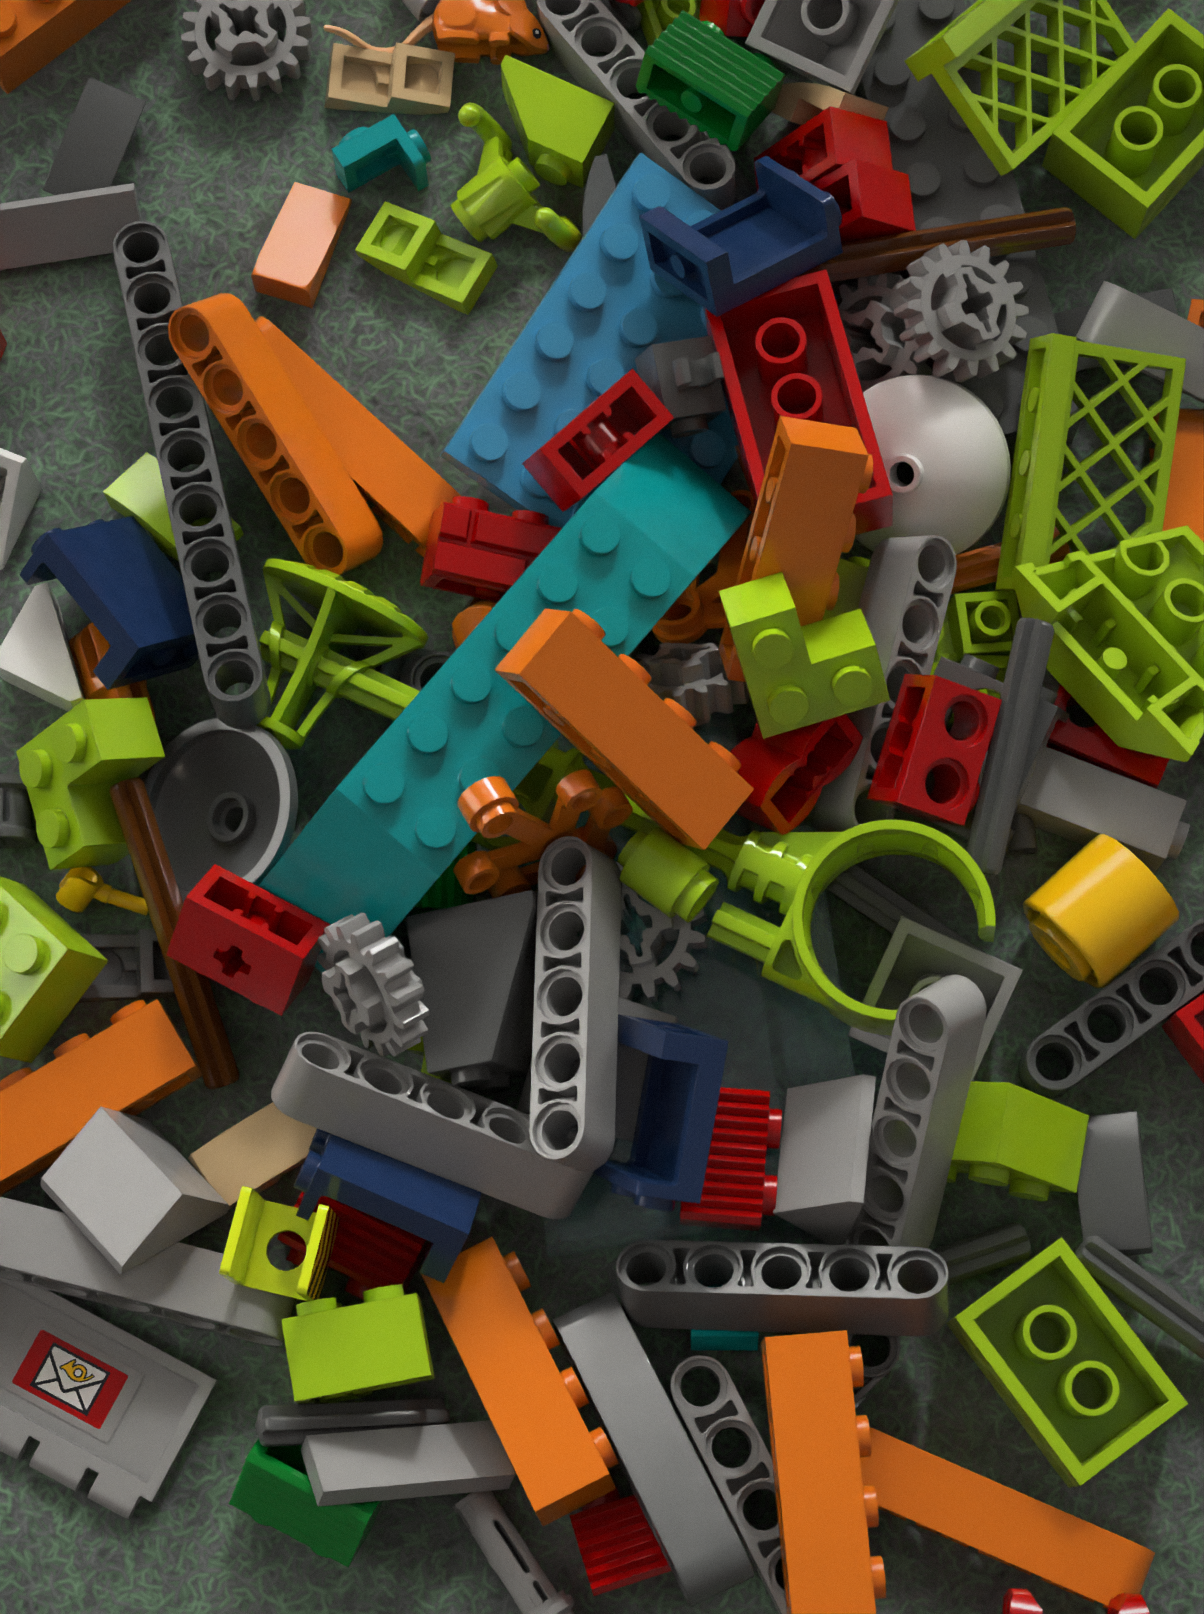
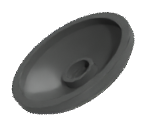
M218 718L208 719L189 727L173 739L163 750L165 757L151 767L144 782L183 903L185 897L214 864L259 886L286 852L297 818V780L291 760L281 743L270 732L258 725L250 728L235 729L226 726Z

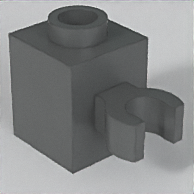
M712 336L652 344L635 358L638 375L674 417L661 429H670L672 438L688 437L708 431V423L727 410L721 385L724 373L720 353L714 351Z

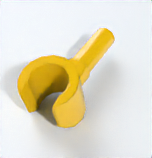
M92 867L71 868L60 882V889L56 893V899L61 905L77 913L83 912L93 898L105 904L109 903L144 916L148 913L144 898L105 884L101 875Z

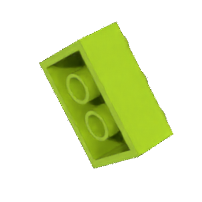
M1168 8L1051 135L1042 167L1133 239H1136L1204 165V35Z
M1062 1237L946 1323L1068 1488L1083 1485L1188 1404Z

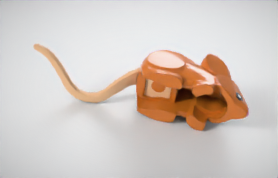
M440 0L434 13L422 21L402 42L403 44L415 46L426 34L433 31L438 50L455 53L454 62L477 64L481 56L490 57L492 64L500 65L505 55L511 57V53L524 57L545 54L549 51V42L543 28L536 17L527 9L525 0ZM324 25V31L338 35L356 47L393 53L395 46L375 47L343 28Z

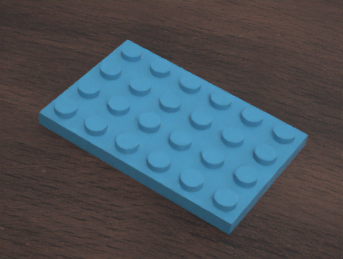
M640 153L634 159L440 454V457L516 510H530L543 513L549 517V525L563 528L610 475L585 497L562 512L522 463L632 368L638 374L635 358L649 346L708 336L704 307L650 269L639 216L661 206L689 226H692L721 210L643 153ZM834 293L835 299L837 301L839 296ZM726 400L727 410L708 423L709 430L704 433L682 438H672L670 429L659 431L661 435L718 484L722 483L738 457L734 448L738 443Z

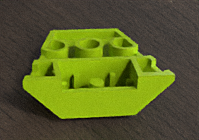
M1182 526L1120 541L1116 548L1086 555L1081 550L1067 554L1064 560L1039 567H1035L1033 562L1015 566L1011 572V577L1022 618L1043 620L1050 623L1054 628L1046 669L1118 747L1187 763L1204 734V542L1188 526Z

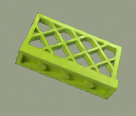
M977 0L904 62L918 82L930 74L933 75L999 174L1003 176L1014 170L1052 135L1053 131L1135 43L1107 0H1079V10L1063 5V0ZM1030 11L1046 16L1047 38L1031 33ZM1063 22L1079 27L1080 49L1064 44ZM1096 33L1105 37L1117 58L1110 60L1097 55ZM997 39L1014 44V66L997 61ZM1031 50L1047 55V77L1031 72ZM1064 61L1080 66V88L1065 84ZM961 67L980 72L981 96L970 91L957 72ZM998 78L1014 83L1015 107L998 102ZM1031 89L1048 95V117L1032 113ZM998 118L1015 123V148L1012 151L998 132Z
M1055 333L1030 339L996 590L1015 592L1011 572L1015 566L1033 562L1035 567L1050 564L1051 554L1066 542L1073 552L1082 550L1086 555H1089L1090 553L1076 534L1099 516L1102 517L1119 543L1123 540L1163 530L1186 366L1185 358L1077 341V337ZM1078 356L1097 359L1111 380L1109 384L1090 399H1087L1075 382ZM1116 363L1132 366L1122 373ZM1144 368L1165 371L1162 398L1147 409L1128 381ZM1118 390L1136 418L1113 436L1094 408ZM1073 400L1078 408L1070 414ZM1160 412L1157 424L1153 417ZM1084 416L1103 444L1079 463L1066 445L1068 428ZM1143 426L1155 443L1153 460L1138 472L1119 444ZM1109 453L1128 480L1104 499L1085 471ZM1064 463L1069 471L1062 476ZM1151 475L1150 485L1148 487L1144 480ZM1076 480L1094 507L1070 526L1057 506L1059 492ZM1134 489L1146 505L1144 523L1128 534L1110 507ZM1056 527L1060 534L1053 539L1054 528Z

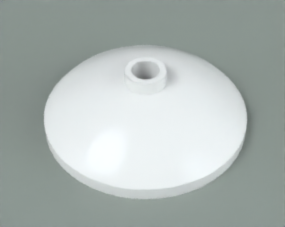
M917 374L888 379L863 392L893 494V526L855 535V538L873 552L882 540L890 537L926 535L944 537L950 542L955 555L968 549L978 542L995 523L1004 506L1009 490L1010 454L1003 430L996 417L987 405L973 392L956 382L942 377ZM901 462H906L913 468L914 478L909 485L902 483L897 477V467Z

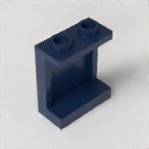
M768 156L755 161L759 185L757 193L692 226H689L661 206L639 216L650 269L716 317L843 253L839 232L842 215L834 197L830 193L822 191L804 180L795 171L785 168Z
M134 516L110 521L98 519L86 526L66 530L54 528L44 533L34 542L31 547L33 555L19 575L27 585L58 579L109 642L111 647L93 670L107 690L187 669L198 660L199 653L182 575Z
M618 1014V1042L647 1053L648 1059L630 1159L627 1162L607 1160L606 1163L594 1170L593 1173L612 1182L610 1192L633 1197L634 1204L637 1206L660 1211H674L675 1201L700 1204L729 1041L679 1023Z
M318 1128L293 1188L305 1192L296 1216L308 1221L319 1198L327 1196L428 1240L429 1243L419 1273L442 1283L445 1282L469 1235L482 1193Z

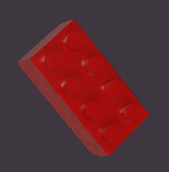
M827 269L794 277L718 317L704 308L708 336H712L714 351L720 353L724 373L721 385L755 508L779 418L784 416L857 428L868 454L872 455L873 473L867 492L864 494L858 493L853 510V514L856 517L855 535L893 526V494Z

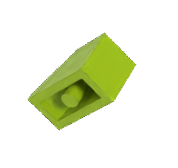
M505 55L500 64L502 91L529 164L534 166L538 175L550 183L565 185L568 181L583 188L587 182L594 158L602 154L615 129V103Z

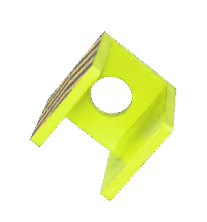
M242 1186L219 1274L233 1284L302 1301L320 1299L340 1218L329 1206L319 1204L317 1212H312L307 1221L296 1216L298 1208L266 1201L253 1188ZM285 1231L299 1234L306 1244L305 1259L297 1268L289 1271L275 1268L270 1263L267 1255L268 1245L272 1238Z

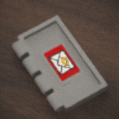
M0 1278V1451L16 1460H20L32 1438L40 1441L29 1467L75 1492L80 1489L89 1470L92 1469L99 1474L87 1498L130 1520L142 1497L151 1502L156 1501L220 1381L47 1289Z

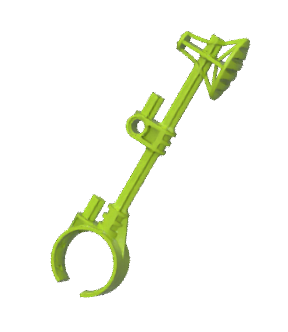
M276 558L267 559L262 570L274 621H272L269 631L264 630L259 642L261 643L262 660L270 663L272 666L267 681L271 704L282 673L287 671L293 675L272 716L268 717L266 715L257 725L270 732L284 749L294 750L303 747L305 739L319 718L336 698L344 697L395 721L420 691L375 671L374 668L418 648H424L429 639L427 633L409 616L403 614L396 605L384 597L375 596L368 588L354 581H346L336 573L326 569H316L313 565ZM290 593L320 609L317 619L315 620ZM280 596L313 629L309 640L287 630ZM359 628L378 637L353 634ZM344 645L390 647L362 661H353L338 654ZM320 686L326 689V692L310 711L297 732L293 730L316 687ZM558 740L513 791L519 802V809L547 823L550 822L558 799L556 787L570 773L586 769L592 773L601 790L616 786L607 776L589 769L584 762V754L573 747L567 752L559 750ZM625 794L633 810L628 819L620 825L635 832L642 831L646 835L656 828H661ZM877 820L859 824L843 832H788L784 835L776 832H758L753 830L749 835L736 836L721 829L705 851L684 845L711 867L721 871L726 876L728 882L727 889L738 892L742 887H745L754 892L753 901L764 904L768 899H771L780 904L779 913L786 915L781 927L723 901L720 909H717L712 919L713 924L707 937L763 962L762 977L820 1003L840 1021L864 1032L892 1036L898 1009L890 1010L868 1006L855 1001L840 991L819 966L811 938V922L815 904L825 888L843 871L864 860L884 855H910L932 861L951 872L963 885L976 911L979 938L984 940V942H994L996 928L994 901L990 887L981 869L969 853L957 842L942 832L920 823L905 820ZM478 832L471 840L488 848L490 851L521 842L511 836H499L488 839L484 838L481 832Z

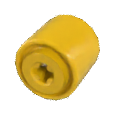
M1105 834L1095 836L1023 903L1024 914L1029 921V929L1041 948L1071 977L1078 981H1084L1095 988H1105L1179 920V911L1174 900L1157 877L1129 849Z

